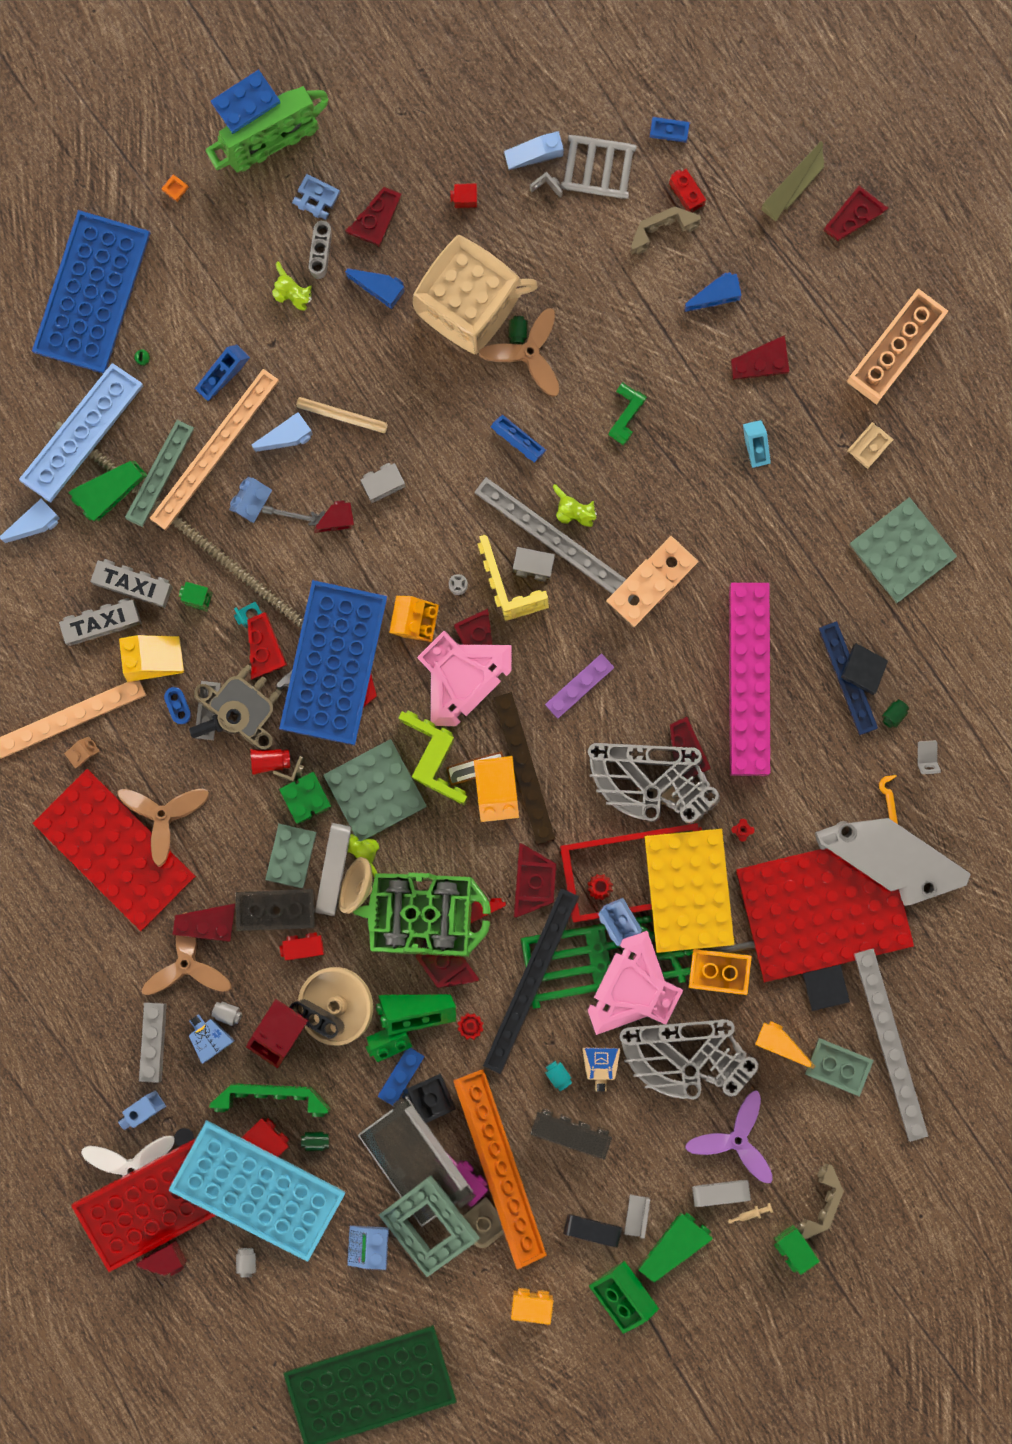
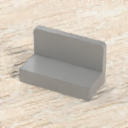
M630 1195L624 1234L645 1239L650 1205L649 1197Z

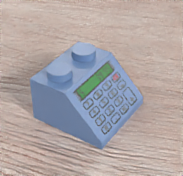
M350 1225L348 1266L386 1270L389 1228Z

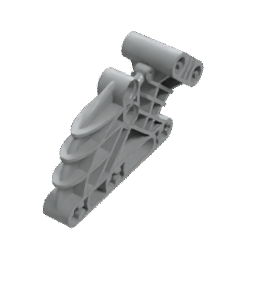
M594 743L588 748L592 772L589 777L594 778L598 787L596 792L602 793L608 801L606 805H613L626 815L647 820L648 822H656L661 815V802H664L666 806L680 813L683 821L689 825L699 822L703 815L708 814V811L712 810L720 801L718 791L714 787H710L704 772L699 767L702 762V754L696 748ZM596 748H599L601 752H606V748H608V758H606L605 754H599L598 757H596L593 754V751H596ZM637 750L638 753L645 754L644 750H646L647 760H644L643 756H637V759H634L631 753ZM655 750L676 751L680 755L679 759L674 762L653 761L649 758L650 753ZM682 752H685V756H692V753H695L698 759L692 762L690 758H684L685 762H682ZM607 763H617L628 776L610 775ZM636 764L671 767L652 783ZM693 767H696L700 780L696 785L692 783L695 777L691 776L689 779L683 777ZM612 779L632 780L641 791L620 790ZM671 786H674L676 790L672 793V797L674 798L678 795L680 798L676 803L662 797V794ZM650 789L658 791L656 798H648L647 794ZM709 793H713L715 799L712 798V801H709L706 797L707 795L709 796ZM627 795H643V802L634 800ZM648 809H656L657 814L654 818L647 817ZM692 811L695 815L692 819H688L686 813Z
M730 1020L630 1027L623 1029L620 1033V1040L627 1059L624 1060V1063L628 1062L635 1072L633 1077H639L647 1084L645 1088H652L667 1096L697 1099L701 1094V1077L717 1087L722 1086L725 1095L732 1097L741 1091L758 1069L757 1061L752 1057L746 1058V1052L743 1051L739 1043L733 1038L732 1034L735 1027ZM724 1023L731 1027L728 1034H724V1031H717L719 1035H714L715 1027L713 1024H718L717 1028L723 1027ZM706 1024L712 1028V1033L709 1036L685 1038L681 1035V1029L685 1026ZM674 1027H679V1039H675L676 1035H670V1039L662 1036L665 1028H669V1031L672 1032L676 1031ZM636 1030H640L639 1037L641 1042H637V1038H632L631 1042L623 1039V1036L628 1031H630L631 1035H636ZM727 1037L733 1043L732 1046L736 1051L734 1056L727 1054L730 1050L729 1048L725 1052L717 1049ZM707 1039L690 1061L669 1044L670 1042ZM649 1044L663 1057L644 1058L639 1045ZM667 1059L679 1071L657 1072L647 1061ZM708 1059L713 1064L710 1071L712 1072L716 1068L719 1072L717 1077L699 1073V1070ZM746 1061H750V1064H754V1068L751 1069V1072H748V1069L744 1068V1064H747ZM689 1065L696 1068V1074L692 1077L685 1074V1068ZM682 1073V1081L672 1080L663 1075ZM728 1082L736 1085L737 1089L733 1090L734 1093L726 1090V1085H729ZM694 1085L697 1087L698 1093L696 1096L692 1097L687 1094L688 1086Z

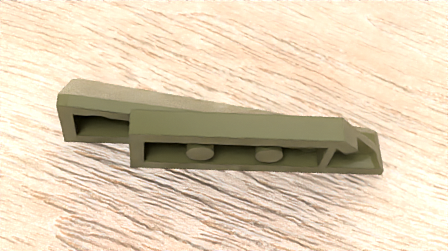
M822 141L817 144L763 203L761 210L775 222L784 208L788 210L823 170Z

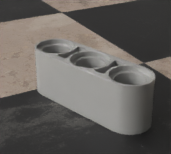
M326 221L317 222L313 230L309 270L316 279L323 278L328 268L332 231L329 223ZM323 228L328 230L324 235L318 233ZM318 247H324L325 251L322 253H317L316 249ZM316 265L323 267L320 271L313 270Z
M748 1180L692 1187L695 1207L751 1200Z

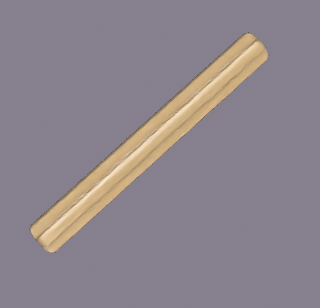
M299 397L296 406L300 409L374 431L385 433L388 427L386 422L302 397Z

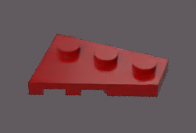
M264 612L247 619L250 663L252 667L251 680L287 666L267 613Z

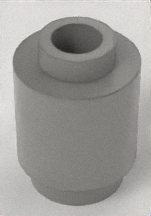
M216 1002L212 1011V1017H215L217 1021L234 1026L235 1023L238 1024L240 1022L242 1013L240 1008L225 1002Z
M254 1248L238 1249V1254H236V1273L240 1274V1277H252V1273H256V1253H254Z

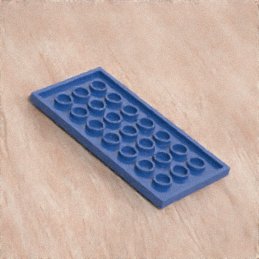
M78 210L32 349L33 353L104 374L107 370L151 234L150 231Z
M312 580L280 730L350 745L356 744L387 596Z

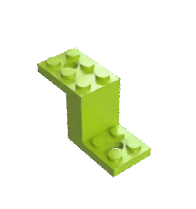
M408 710L406 713L402 711L399 716L400 722L431 737L412 775L413 780L465 806L468 797L465 795L464 790L456 786L452 789L448 787V782L440 778L437 781L435 780L455 741L454 737H452V732L444 728L440 731L435 728V724L426 719L421 721L415 713Z

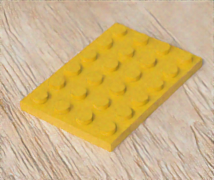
M722 829L644 836L656 953L734 945Z

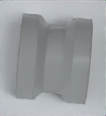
M453 575L449 580V589L454 595H462L466 592L468 583L463 575Z

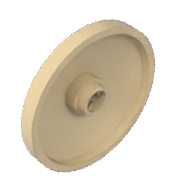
M341 967L319 970L305 981L300 990L298 1001L306 999L341 1019L345 1025L344 1032L334 1038H326L305 1025L306 1031L316 1040L328 1045H344L359 1038L368 1028L373 1015L372 996L362 978L351 970ZM299 1005L298 1010L300 1013H303V1008ZM315 1014L314 1019L319 1023V1017ZM331 1024V1030L335 1032L336 1028Z

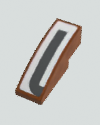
M502 751L446 767L451 786L476 780L474 760L503 757Z

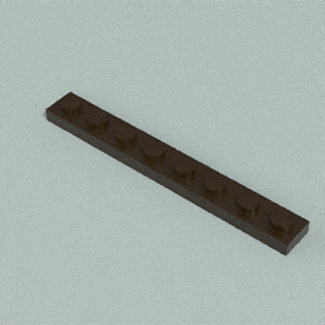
M510 692L493 697L508 749L513 758V766L536 843L541 844L554 840L555 835L513 694Z

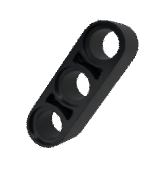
M306 999L296 1001L289 1006L290 1009L308 1020L307 1027L326 1038H334L344 1032L345 1025L341 1019ZM299 1005L302 1006V1008H303V1013H300V1012H299V1010H298V1006H299ZM315 1014L319 1017V1023L314 1019ZM331 1024L335 1026V1032L331 1030Z
M567 1214L563 1234L618 1248L622 1227Z

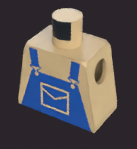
M582 1047L587 1080H595V1091H607V1080H615L620 1048Z

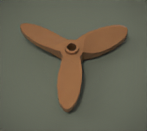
M548 308L540 314L533 324L524 345L494 344L480 349L478 355L488 361L525 362L534 381L547 395L556 397L559 393V384L552 368L539 354V349L547 340L554 324L555 312L552 308Z
M128 789L118 790L117 795L120 801L129 809L154 821L151 851L155 864L161 867L166 862L170 849L171 835L169 824L171 821L183 818L200 808L207 801L209 792L205 789L191 790L175 797L165 806H159L146 796Z
M176 936L178 959L175 963L152 976L144 984L142 994H157L172 986L185 975H190L199 983L217 991L227 992L232 989L230 981L218 970L196 961L197 938Z

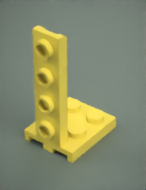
M486 535L479 536L481 543H478L480 554L485 555L486 560L483 561L486 572L490 571L492 578H489L491 589L496 590L495 602L497 607L501 606L505 621L549 608L546 591L541 592V590L534 591L530 596L524 598L523 596L515 597L511 602H508L488 537Z

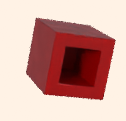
M454 184V190H450V196L455 208H477V184Z

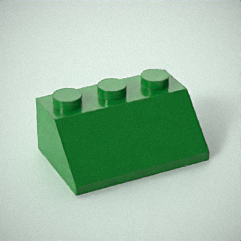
M625 1261L614 1266L589 1285V1288L623 1334L647 1322L659 1310V1307Z

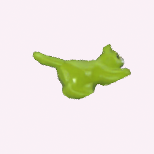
M277 262L276 269L280 276L274 284L275 289L272 291L274 298L282 303L284 300L289 299L296 308L305 311L307 308L305 303L312 300V287L302 288L298 286L286 274L280 262Z
M554 484V491L560 497L556 513L557 519L563 524H568L575 519L583 526H593L592 520H595L597 515L594 501L588 505H583L574 498L567 496Z
M351 834L347 853L353 854L356 858H366L371 865L372 875L375 878L377 870L372 862L379 849L377 841L371 838L358 841V837Z

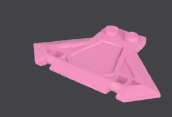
M443 631L417 657L431 672V722L435 726H457L461 722L457 717L461 713L467 716L501 682L498 676L502 672L507 676L512 671V645H458L446 631ZM495 664L497 667L491 671L489 668ZM454 704L456 708L451 711L449 708Z
M648 931L622 939L620 944L624 948L622 955L615 953L594 996L599 1001L596 1006L590 1005L588 1008L596 1035L647 1016L665 1025L667 1024L683 990L664 980ZM631 952L635 953L633 959L629 958ZM606 1004L609 1005L607 1011L603 1010Z

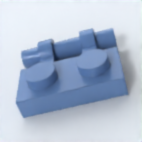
M306 174L298 189V192L303 194L302 199L295 197L292 203L297 205L299 209L307 210L313 213V216L326 220L329 213L323 209L325 206L333 208L340 190ZM310 198L319 202L317 207L308 203Z

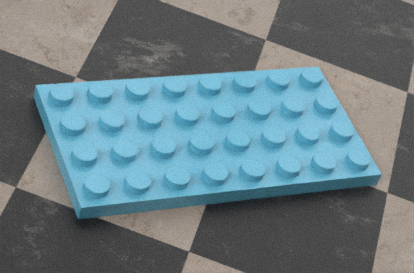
M207 1120L169 1188L170 1192L307 1262L345 1195V1191Z

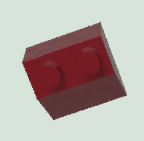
M177 1241L140 1260L136 1265L138 1268L165 1276L170 1273L173 1276L184 1269L183 1265L187 1260Z

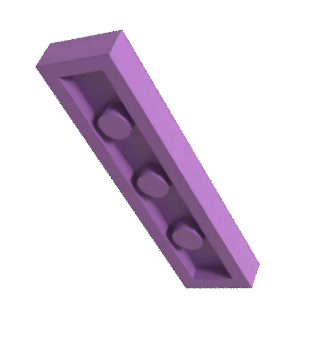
M601 653L550 699L545 706L559 719L610 673L614 666Z

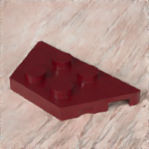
M519 843L514 918L554 903L557 864L525 846L523 843Z
M424 939L421 948L429 949L427 941ZM416 954L415 956L438 989L480 981L463 956Z

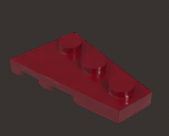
M859 185L825 226L824 231L835 240L840 241L888 211L889 208Z
M383 187L369 203V206L359 214L354 223L345 230V233L380 247L402 197L401 193Z
M785 335L731 359L733 380L788 374L790 370Z
M488 609L454 624L463 645H492ZM495 664L489 668L491 671L495 669Z
M688 717L670 724L672 747L698 749L702 754V762L699 765L701 771L706 772L710 770L711 767ZM673 751V761H677L680 755L678 752ZM682 752V762H685L684 758H690L692 762L698 759L695 753H692V756H685V752ZM696 767L690 769L683 777L689 779L691 776H697Z
M235 903L175 915L172 935L230 942Z

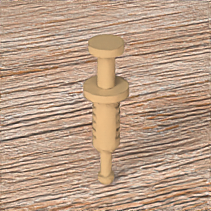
M768 1203L767 1207L761 1209L755 1206V1209L741 1213L737 1218L729 1219L728 1223L732 1224V1222L738 1220L743 1222L755 1217L760 1219L762 1213L768 1211L773 1213L770 1203Z

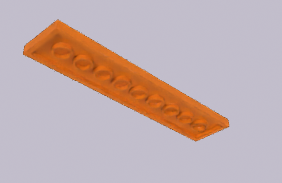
M482 1069L455 1079L453 1082L515 1266L518 1269L547 1256L485 1071Z

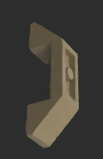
M674 206L640 221L631 245V254H641L647 251L650 241L646 232L652 233L663 224L665 226L675 222V219H677L683 232L686 230L693 231L699 227L698 225L701 222L700 215Z
M825 1164L824 1167L821 1166L818 1172V1182L832 1187V1190H829L826 1194L825 1202L827 1203L825 1208L821 1209L818 1215L819 1224L804 1219L803 1222L800 1221L797 1229L804 1239L830 1229L844 1191L833 1166L830 1164Z

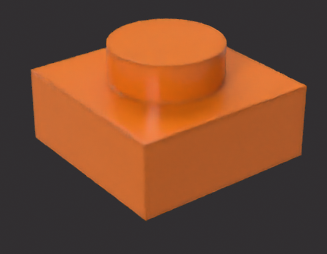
M173 174L161 189L178 202L189 187Z

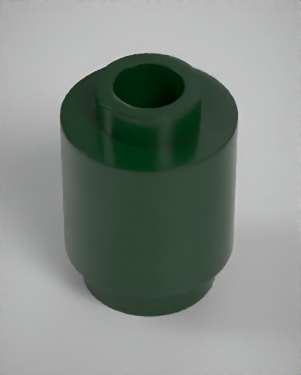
M513 316V319H509L508 338L511 344H525L528 320H525L524 316Z
M899 699L896 702L893 701L882 714V722L889 728H897L908 714V705Z
M324 1131L305 1132V1136H301V1148H305V1152L329 1149V1133H324Z

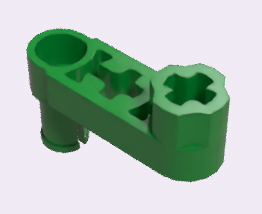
M622 382L616 392L628 399L630 404L608 435L624 446L633 434V431L628 429L627 425L647 397Z

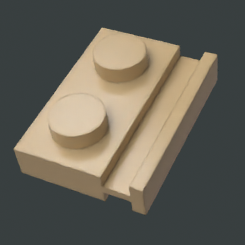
M872 422L847 452L851 453L856 460L868 469L893 439Z

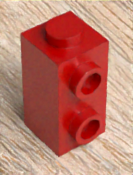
M687 169L683 171L677 170L671 175L669 185L686 211L693 213L705 205L706 198Z
M317 932L305 934L306 938L298 939V935L286 937L287 941H282L283 945L280 946V955L284 957L285 961L325 955L322 936H317Z

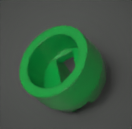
M141 349L135 353L134 359L137 364L144 366L149 363L150 355L146 350ZM140 353H143V361H140Z

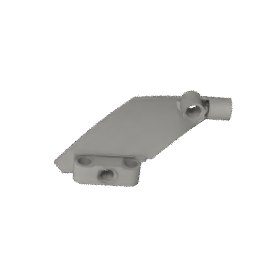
M889 818L852 823L840 821L835 826L815 832L817 843L822 850L828 848L888 890L894 891L899 889L903 905L905 906L966 886L971 875ZM848 826L849 832L846 835H842V829ZM926 883H930V889L928 891H924L923 889Z

